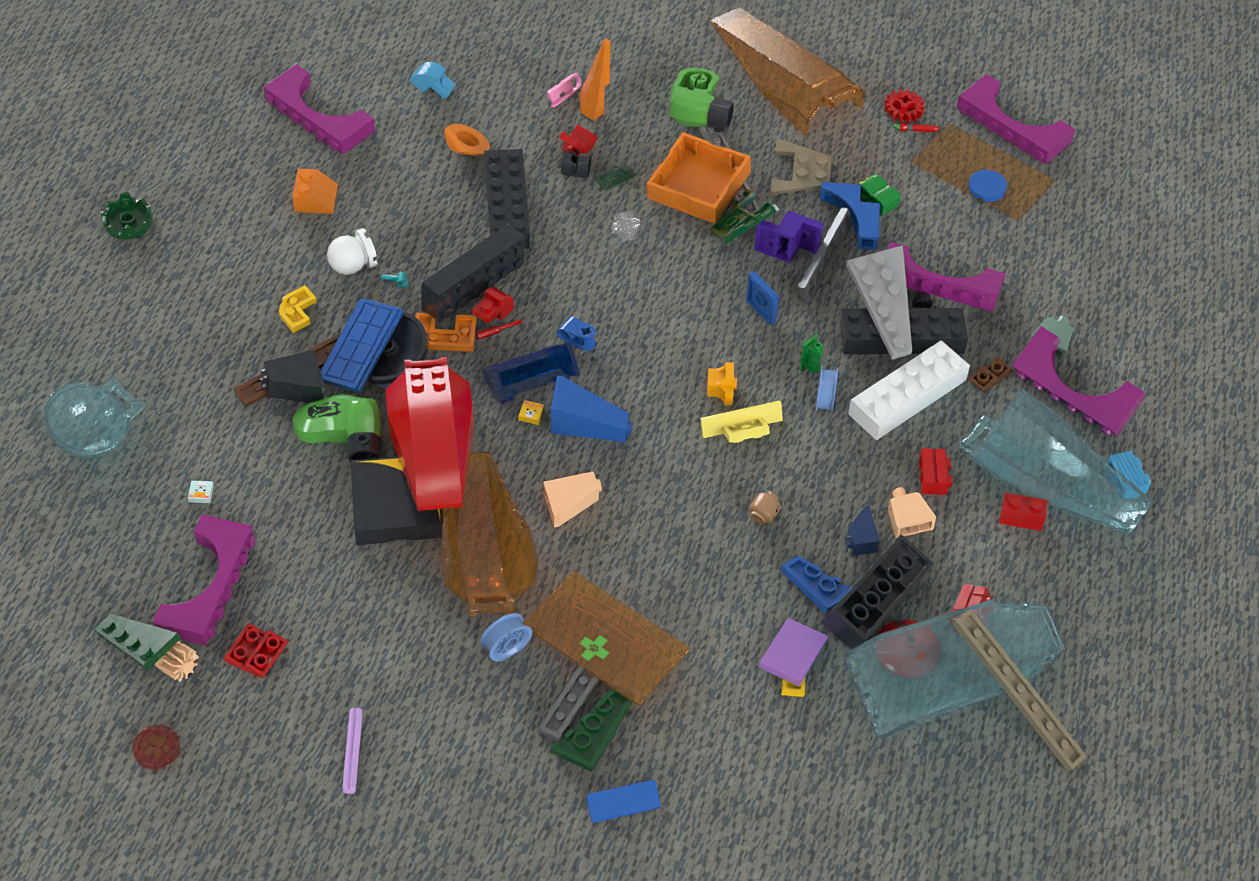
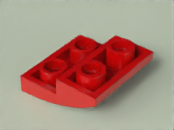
M248 623L225 655L223 661L252 675L264 678L288 644V641L270 630L266 633Z

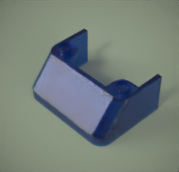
M571 343L549 346L481 369L495 400H500L501 403L513 400L512 396L516 393L556 381L557 375L563 376L570 380V376L581 375Z

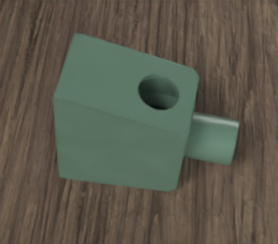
M1059 316L1057 320L1047 317L1031 334L1030 340L1040 326L1058 336L1061 342L1056 349L1054 359L1063 363L1074 328L1068 325L1069 319L1065 316Z

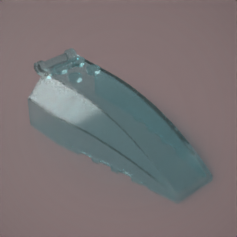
M1021 388L997 423L989 417L982 415L977 420L978 424L967 438H963L959 443L962 450L971 453L970 459L1002 482L1032 497L1048 500L1047 504L1097 525L1131 533L1152 503L1119 470L1115 471L1106 463L1107 459L1105 457L1097 455L1090 448V444L1086 440L1083 442L1074 433V429L1056 412ZM984 429L990 430L983 441L979 440L977 444L974 443Z

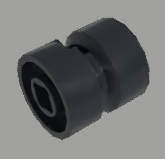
M564 150L561 175L573 176L576 174L577 177L588 179L592 155L587 153L577 155L576 152Z

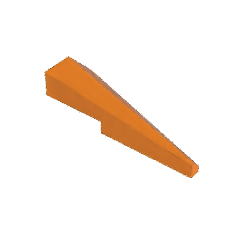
M607 38L603 40L579 94L581 113L593 121L604 114L605 86L610 83L611 41Z

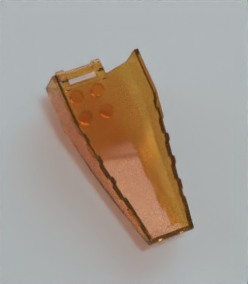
M490 451L471 452L463 507L443 509L440 560L445 585L467 603L468 616H475L476 613L506 612V614L514 613L513 600L536 582L538 556L531 530L523 515H520L516 501L513 502L509 488H506L504 478L499 473V469ZM491 602H497V604H476V603H491Z

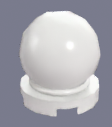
M364 228L356 230L355 237L349 235L340 236L330 244L327 252L328 262L336 272L350 275L361 270L364 264L368 268L377 266V261L373 260V257L377 256L370 237H365L364 233H366V230Z

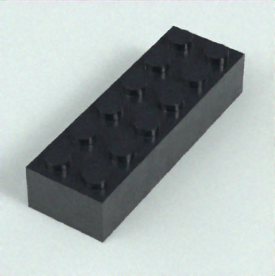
M523 149L484 150L490 236L509 223L526 236L525 249H530Z
M508 223L422 281L421 310L428 313L439 323L459 308H463L472 299L477 298L482 292L493 287L495 283L506 278L515 269H519L524 263L526 236Z
M867 308L842 309L840 328L844 355L889 354ZM908 308L912 343L911 354H921L940 341H943L956 354H965L968 336L963 308Z

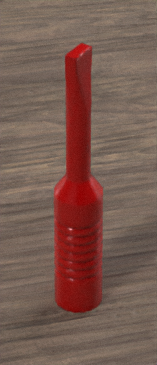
M519 319L503 326H494L476 332V337L478 340L498 334L503 329L522 323V320Z

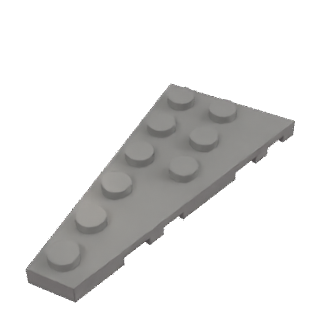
M903 245L847 260L846 266L891 358L895 359L910 355L912 343Z

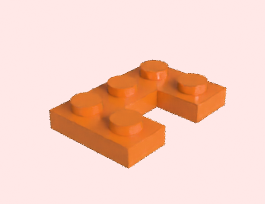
M416 313V318L422 323L428 335V350L473 352L477 325L476 316L456 315L455 330L435 329L436 319L428 313Z

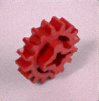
M899 89V92L893 90L892 95L888 94L887 98H885L884 112H887L888 117L893 116V121L899 119L900 123L903 120L909 123L912 119L916 122L917 118H921L924 113L925 101L921 100V95L916 96L915 91L910 93L909 89L906 92H903L902 89Z

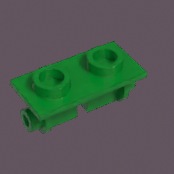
M818 334L811 339H807L802 345L800 371L805 368L811 373H818L820 371V360L822 359L824 347L817 341Z

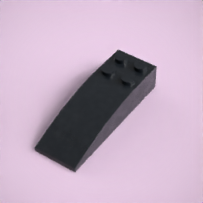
M901 534L821 623L855 653L934 563Z

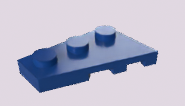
M799 556L785 563L781 568V572L825 614L830 612L853 587L849 588L840 583L841 579L835 576L831 578L822 573L821 568Z

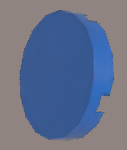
M980 170L970 177L968 188L975 198H981L985 202H995L1002 199L1006 193L1007 182L1001 174L995 171Z

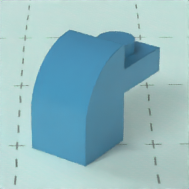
M425 62L420 65L409 79L421 92L431 87L444 99L449 96L456 85L444 74L446 68L434 62Z

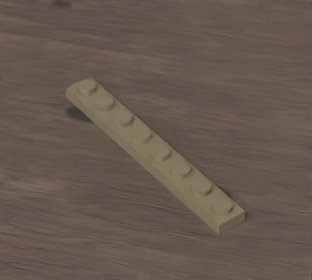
M972 609L967 610L952 623L1067 772L1073 770L1087 757L974 611Z

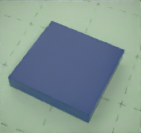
M753 271L748 275L746 301L771 325L776 322L779 296Z

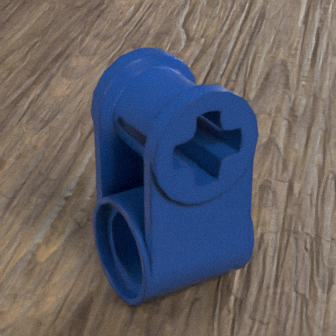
M568 317L557 330V335L561 340L582 350L589 351L596 346V340L594 339L596 334L595 328L576 317Z

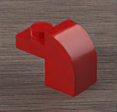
M577 124L571 135L562 132L559 136V139L564 142L561 150L573 151L577 155L588 153L593 148L598 137Z
M490 287L485 291V297L472 308V314L486 323H489L494 318L502 321L514 309V300L498 288Z

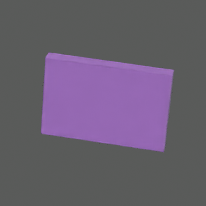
M787 618L759 662V668L800 686L825 646L828 636Z

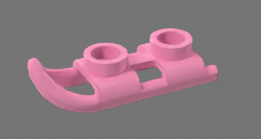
M579 73L568 76L558 85L548 90L547 98L552 103L551 107L555 108L580 89L581 79ZM574 78H576L577 85L575 88H573L571 81ZM564 92L566 95L561 98L560 94Z

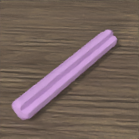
M351 708L349 713L342 786L345 794H353L356 791L363 715L361 708Z

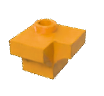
M725 362V365L721 368H708L707 397H717L723 401L724 405H732L733 390H737V378L734 377V363Z

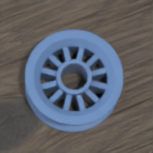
M823 366L821 367L816 411L820 408L831 410V413L833 412L838 368L834 371L823 369Z
M508 614L496 620L486 629L481 637L480 644L484 649L490 651L489 656L493 661H503L521 651L528 644L532 637V629L523 624V617L520 614Z

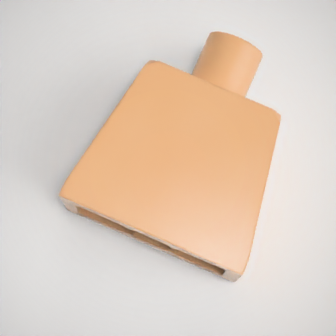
M903 487L896 488L892 492L894 498L890 499L888 513L895 539L901 534L908 536L934 529L936 516L920 493L906 494Z

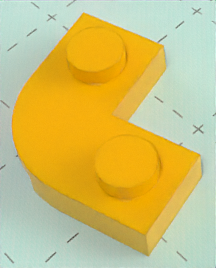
M304 285L282 298L283 302L279 307L280 318L292 333L310 325L309 317L302 310L317 303L316 297Z

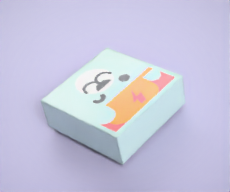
M191 481L188 501L191 503H211L214 488L213 482Z

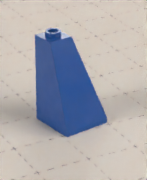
M557 375L551 405V433L626 442L627 435H631L632 422H629V413L563 376Z

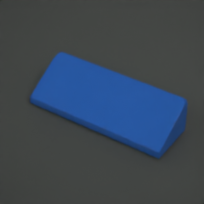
M655 780L586 795V804L592 823L661 808Z

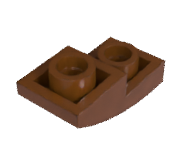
M995 357L986 367L982 365L968 379L982 392H986L1011 374L1012 368L999 357Z

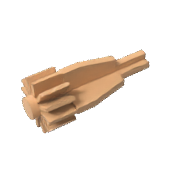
M178 641L155 665L171 678L181 681L182 677L187 679L188 673L194 672V666L198 665L194 661L199 656L196 655L197 652Z

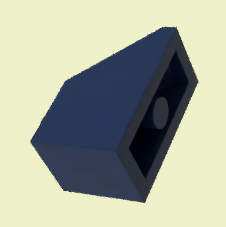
M864 506L849 526L848 535L845 536V546L847 549L850 548L852 556L878 552L880 540L869 506Z

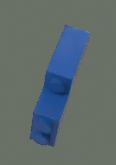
M822 182L820 200L835 206L839 210L841 208L849 209L857 235V249L877 250L879 239V203L860 202L861 185Z

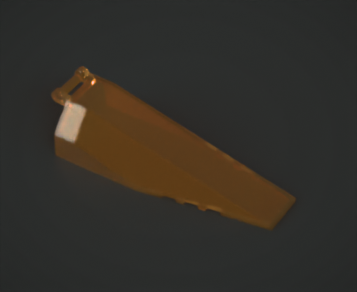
M738 7L710 21L721 38L724 39L726 45L731 48L734 53L733 55L741 62L743 69L748 72L750 79L760 93L804 136L808 135L811 118L822 103L829 109L837 107V104L850 98L860 109L863 108L866 92L860 85L842 71L742 8Z

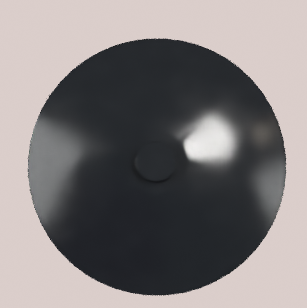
M406 312L403 313L367 382L391 384L405 371L404 360H411V362L425 360L429 347L428 335L422 323L415 316Z

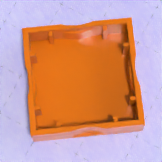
M682 132L670 149L667 158L658 166L646 183L647 198L715 224L751 173V156L729 148L713 145L704 139Z

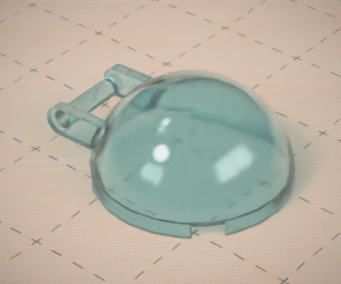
M115 377L99 388L95 385H83L82 381L57 389L50 396L45 405L44 423L49 437L63 452L76 458L95 459L113 452L124 442L132 425L131 419L139 414L146 404L142 400L138 401L119 385V381ZM112 390L115 391L120 397H122L127 403H129L131 407L127 409L125 405L110 392Z

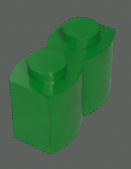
M873 174L858 183V185H861L860 199L864 202L879 203L880 216L899 206V192L887 185L885 179L879 175Z

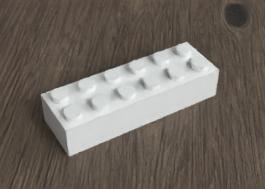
M940 341L851 399L848 414L874 439L878 440L966 381L970 365L943 341Z

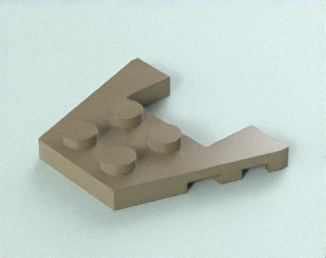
M776 138L775 155L794 157L792 181L772 179L771 196H778L780 193L793 194L795 191L805 190V192L821 190L822 182H830L831 156Z

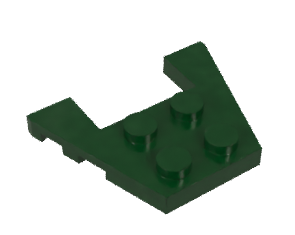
M746 189L742 193L744 197L740 201L735 200L732 204L734 208L728 214L724 213L709 230L715 237L728 244L779 210L776 204L768 200L754 213H751L745 208L757 197L754 192Z

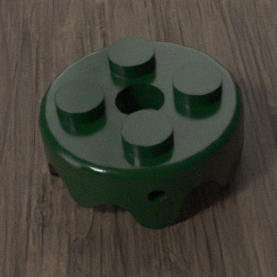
M127 192L121 193L116 201H108L105 211L100 212L105 230L109 235L117 239H134L142 236L150 229L153 221L151 207L145 199L141 197L139 200H135Z

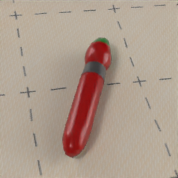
M899 123L894 125V128L899 131L937 132L940 129L936 125Z

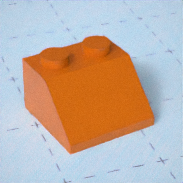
M298 168L292 196L294 212L333 214L338 184L317 169Z

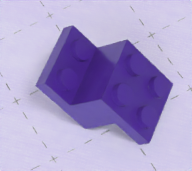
M788 210L779 225L765 220L757 224L754 250L791 263L799 248L816 254L822 242L824 223Z

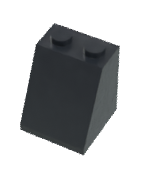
M313 350L264 361L263 369L260 370L262 378L259 380L262 390H266L268 397L305 403L323 399L325 384Z

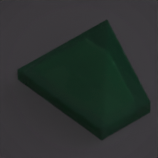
M623 163L595 177L594 180L604 191H607L635 177L636 173L626 163Z

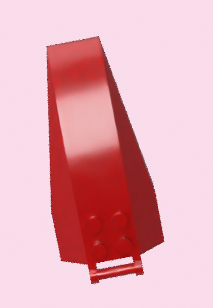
M440 357L438 360L413 362L411 360H404L405 371L386 389L390 440L394 450L397 452L403 473L406 475L418 511L463 507L467 470L469 468V457L471 455L474 435L470 383L447 366V357Z

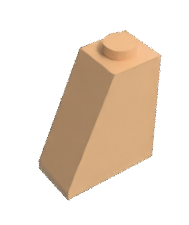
M594 472L543 482L544 497L554 528L559 527L599 500V492H602L600 480L595 478Z

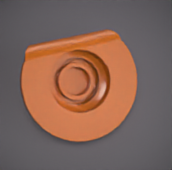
M452 124L445 128L444 135L447 145L454 152L464 155L483 156L484 150L490 149V144L486 137L469 126Z

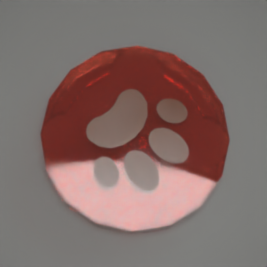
M153 725L137 734L133 741L132 751L135 760L141 767L149 770H160L176 760L180 753V742L177 733L171 728L164 725Z

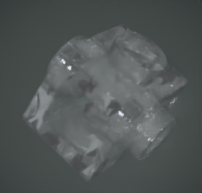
M633 210L614 214L611 230L616 235L618 243L637 240L640 221L639 218H635Z

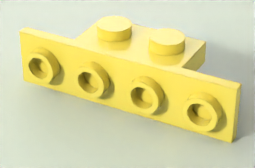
M781 401L700 418L703 438L724 434L730 443H739L744 439L760 438L763 435L770 434L768 424L783 421Z

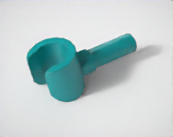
M400 272L398 276L384 274L381 276V279L397 281L398 287H408L409 280L404 272Z

